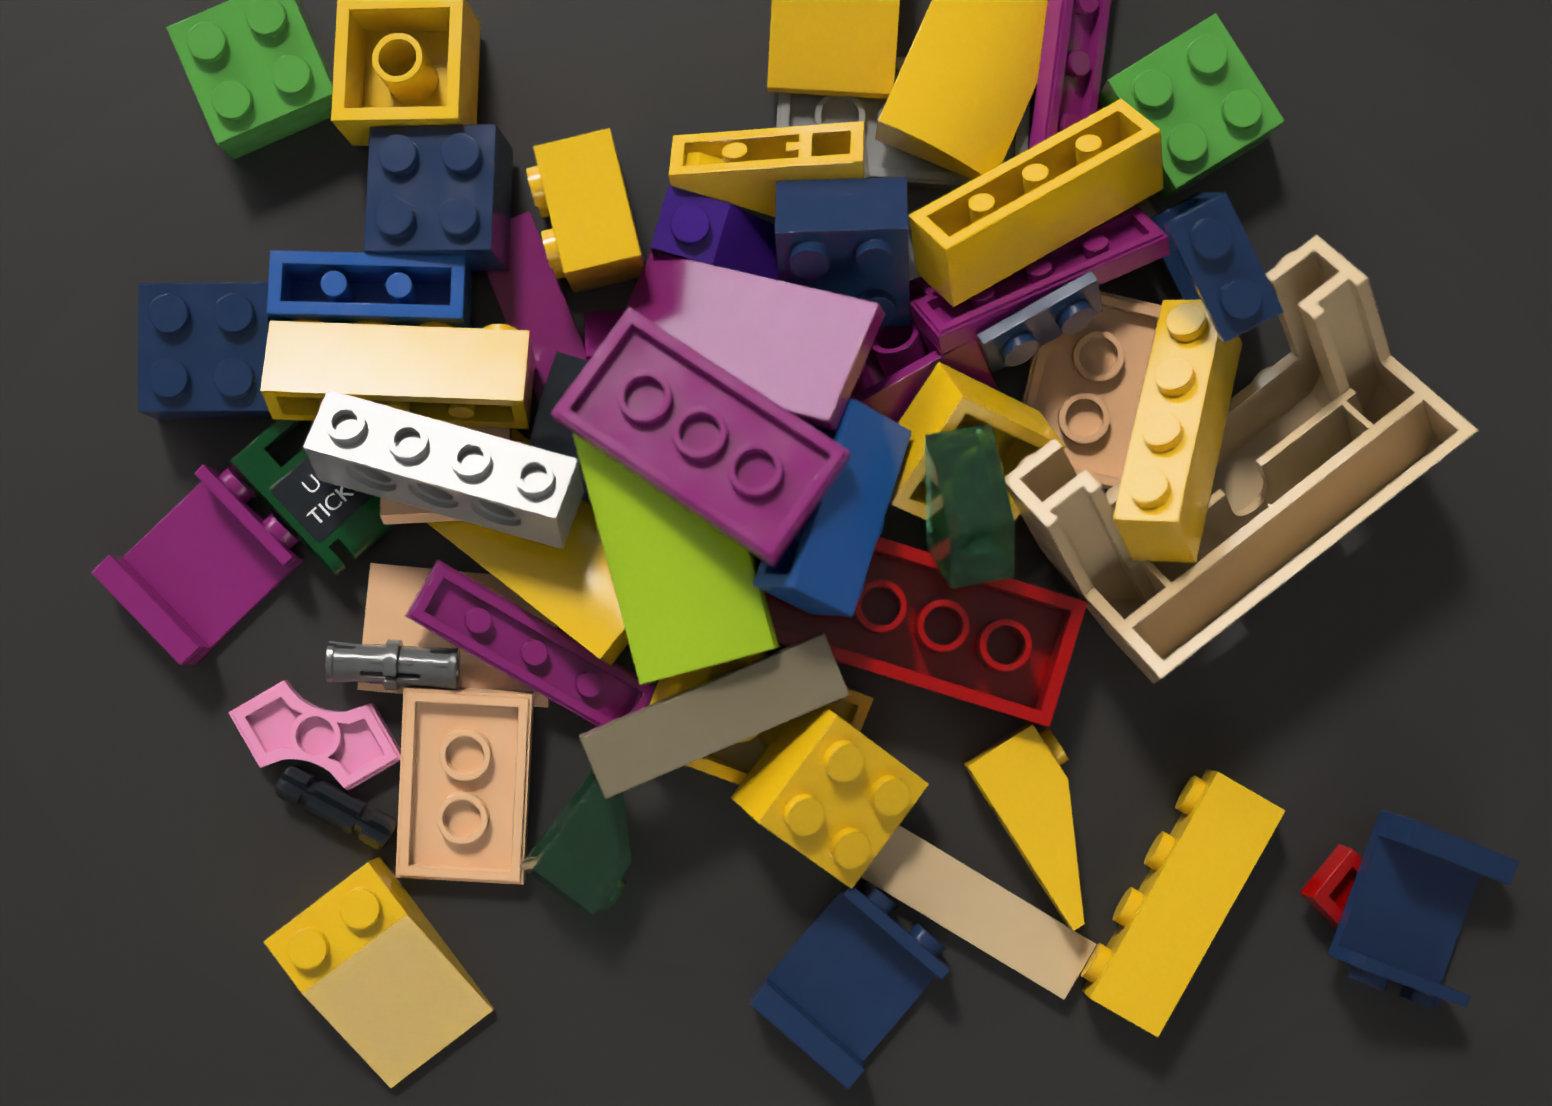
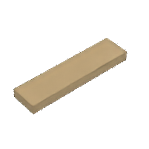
M901 825L896 828L861 876L863 879L870 881L873 885L1063 1000L1066 998L1097 945Z

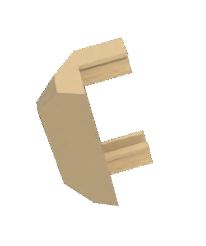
M1317 235L1296 251L1285 255L1276 267L1266 274L1284 310L1278 316L1291 352L1275 365L1260 371L1248 386L1230 400L1196 563L1132 560L1113 521L1121 483L1114 485L1104 493L1101 485L1086 470L1077 475L1062 445L1055 438L1038 452L1025 457L1016 469L1002 479L1039 548L1079 599L1088 602L1086 608L1104 631L1153 684L1478 431V429L1391 356L1368 277Z

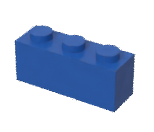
M270 250L267 315L272 321L316 320L324 323L355 324L360 321H379L399 326H419L426 322H441L449 324L454 328H471L473 276L465 255Z
M855 399L848 400L836 431L810 425L851 452V459L775 566L772 567L761 559L753 586L810 614L853 617L857 601L864 590L865 576L877 539L884 527V517L912 432Z

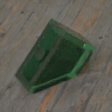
M989 424L925 435L927 549L949 587L952 589L1013 578L1015 520L993 429Z
M592 768L519 866L580 913L594 915L599 908L606 911L616 902L627 885V879L623 877V874L631 865L632 858L623 792L605 799Z

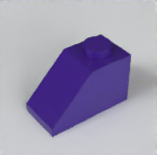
M668 186L650 246L651 251L778 280L774 224L732 204Z

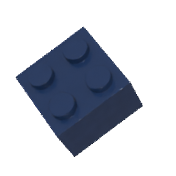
M496 124L370 127L364 252L465 255L471 272L509 271L513 148Z
M907 177L776 181L775 241L778 280L879 303L885 313L880 327H910Z
M268 282L138 283V412L156 420L272 419L260 391L269 324L272 321L267 315Z

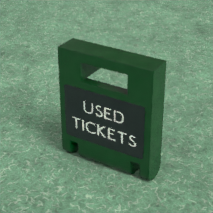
M278 419L230 460V467L332 576L336 577L345 569V565L340 557L329 547L337 541L355 561L396 524H383L380 517V497L318 480L305 449H302L281 468L267 451L300 424L302 420Z

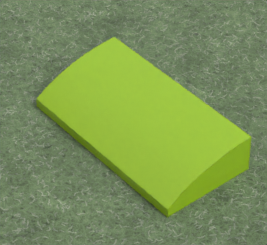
M573 434L639 683H648L777 648L778 643L764 591L753 586L758 571L754 554Z

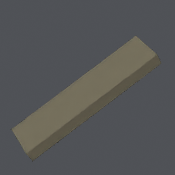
M821 632L580 734L579 737L606 799L849 695V692L826 636Z

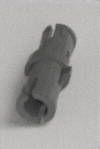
M388 639L386 645L329 641L325 661L327 682L383 684L384 690L399 691L401 685L457 689L460 675V649L403 646L402 640Z

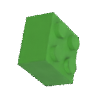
M228 0L166 27L216 144L233 160L331 118L333 74L300 0Z
M1216 13L1108 79L1099 94V101L1103 108L1119 99H1123L1161 130L1164 189L1157 193L1164 203L1270 138L1285 121Z

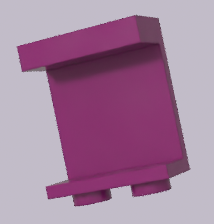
M202 465L194 473L201 482L123 557L109 554L91 572L179 665H196L304 561L293 548L299 540L274 513H271L265 519L248 502L255 493L229 467L223 473H220L217 469Z

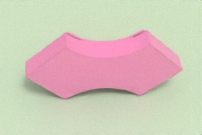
M283 680L228 712L260 768L286 759L309 761L328 770L348 791L398 763L401 759V749L375 703L345 712L326 710L305 700L295 691L288 680Z

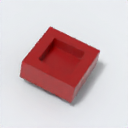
M1340 844L1299 892L1336 930L1362 858L1352 848Z

